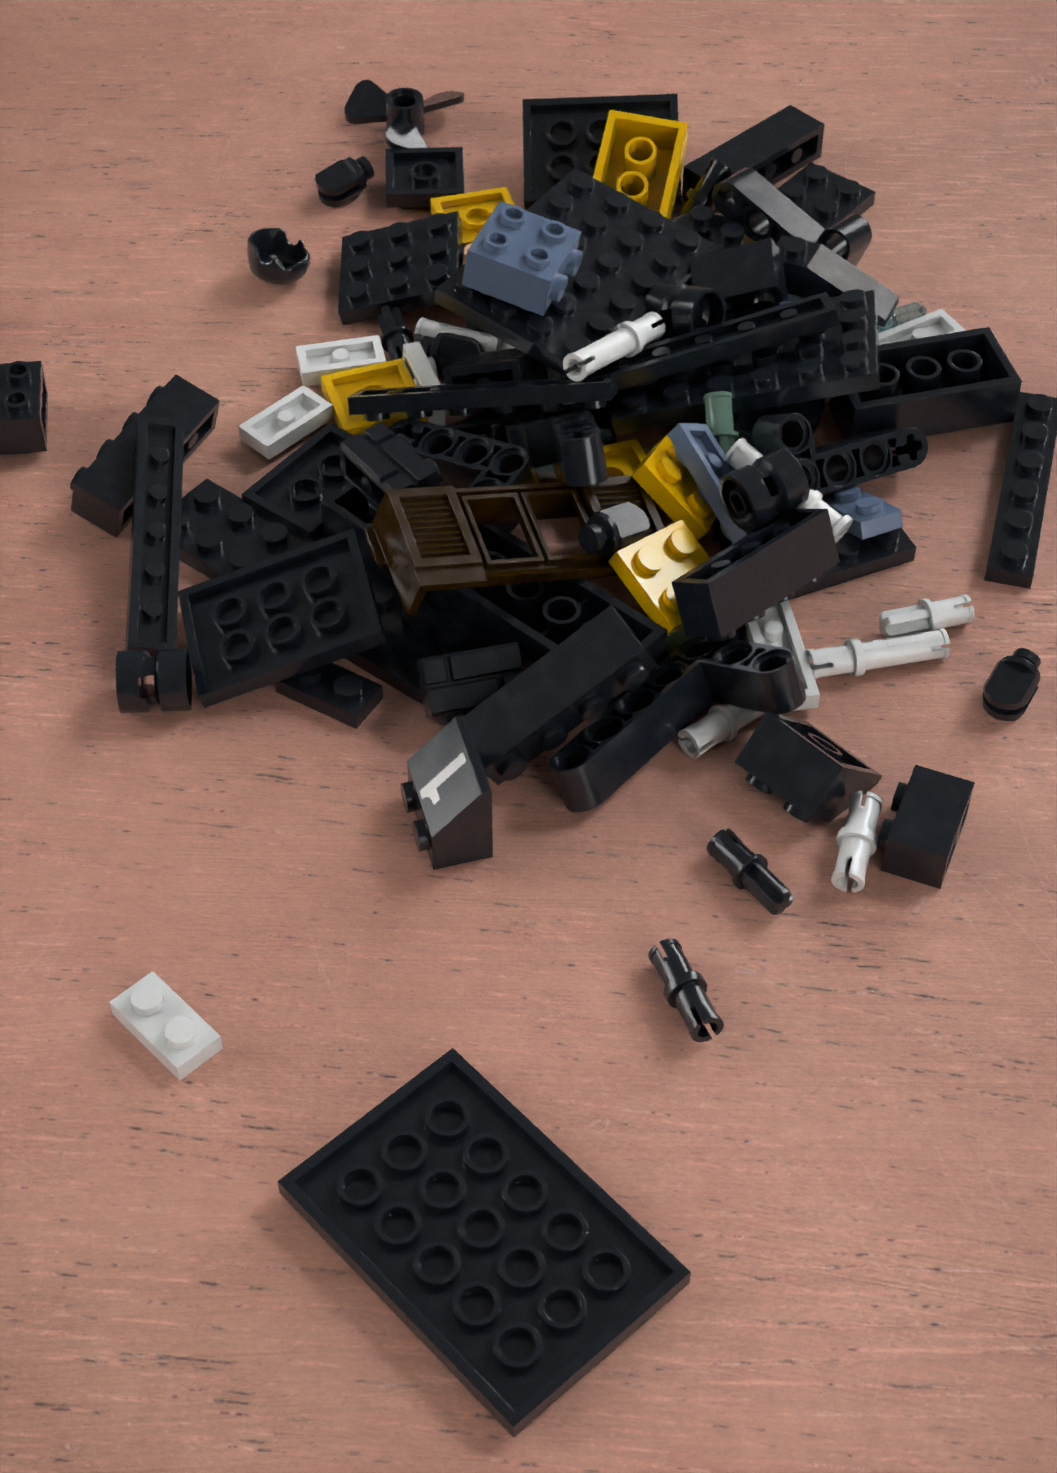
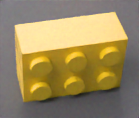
M609 110L593 178L626 194L629 198L651 210L661 213L664 217L671 220L687 150L688 123Z

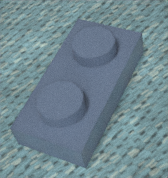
M857 485L833 491V494L822 497V500L840 515H849L853 518V522L847 531L862 540L903 527L900 509L883 501L882 498L864 491Z

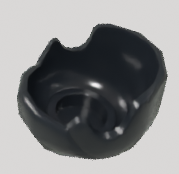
M262 228L252 232L247 240L249 266L252 273L259 279L272 284L284 285L297 281L307 272L310 265V254L306 250L303 240H298L297 244L290 243L284 229Z

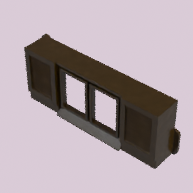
M631 475L611 476L601 483L575 488L568 487L566 482L455 489L453 486L387 489L373 522L366 526L364 533L375 563L383 568L389 567L406 615H416L427 591L618 576L608 562L612 557L610 555L600 556L596 553L552 556L537 520L578 517L582 527L586 525L587 520L595 512L620 503L631 502L643 510L649 519L650 528L645 537L665 527L650 495ZM519 521L533 557L491 560L477 524Z

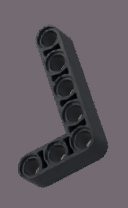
M692 637L680 644L657 667L649 672L647 679L641 685L625 692L550 759L549 766L566 808L571 812H584L596 808L674 739L680 730L686 728L713 702L775 714L788 713L800 707L806 700V692L794 655L791 650L733 638L721 642H709L706 637Z

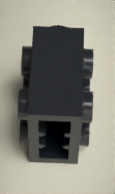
M15 361L0 364V455L47 451L48 390L42 361Z

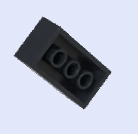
M990 327L881 344L879 345L880 389L830 397L825 400L844 439L882 428L915 427L921 430L925 436L1013 422L1022 380Z

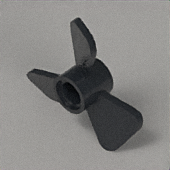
M362 80L356 84L345 105V119L350 124L386 122L385 141L390 148H428L422 138L425 132L424 113L459 104L464 101V93L445 91L423 101L422 93L416 89L397 88L387 94L371 80Z

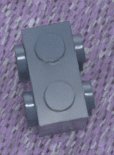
M500 201L467 251L461 285L544 316L553 300L556 302L561 300L568 282L567 276L574 277L579 269L583 257V251L577 249L581 231L568 227L559 221L550 220L526 211L519 206Z

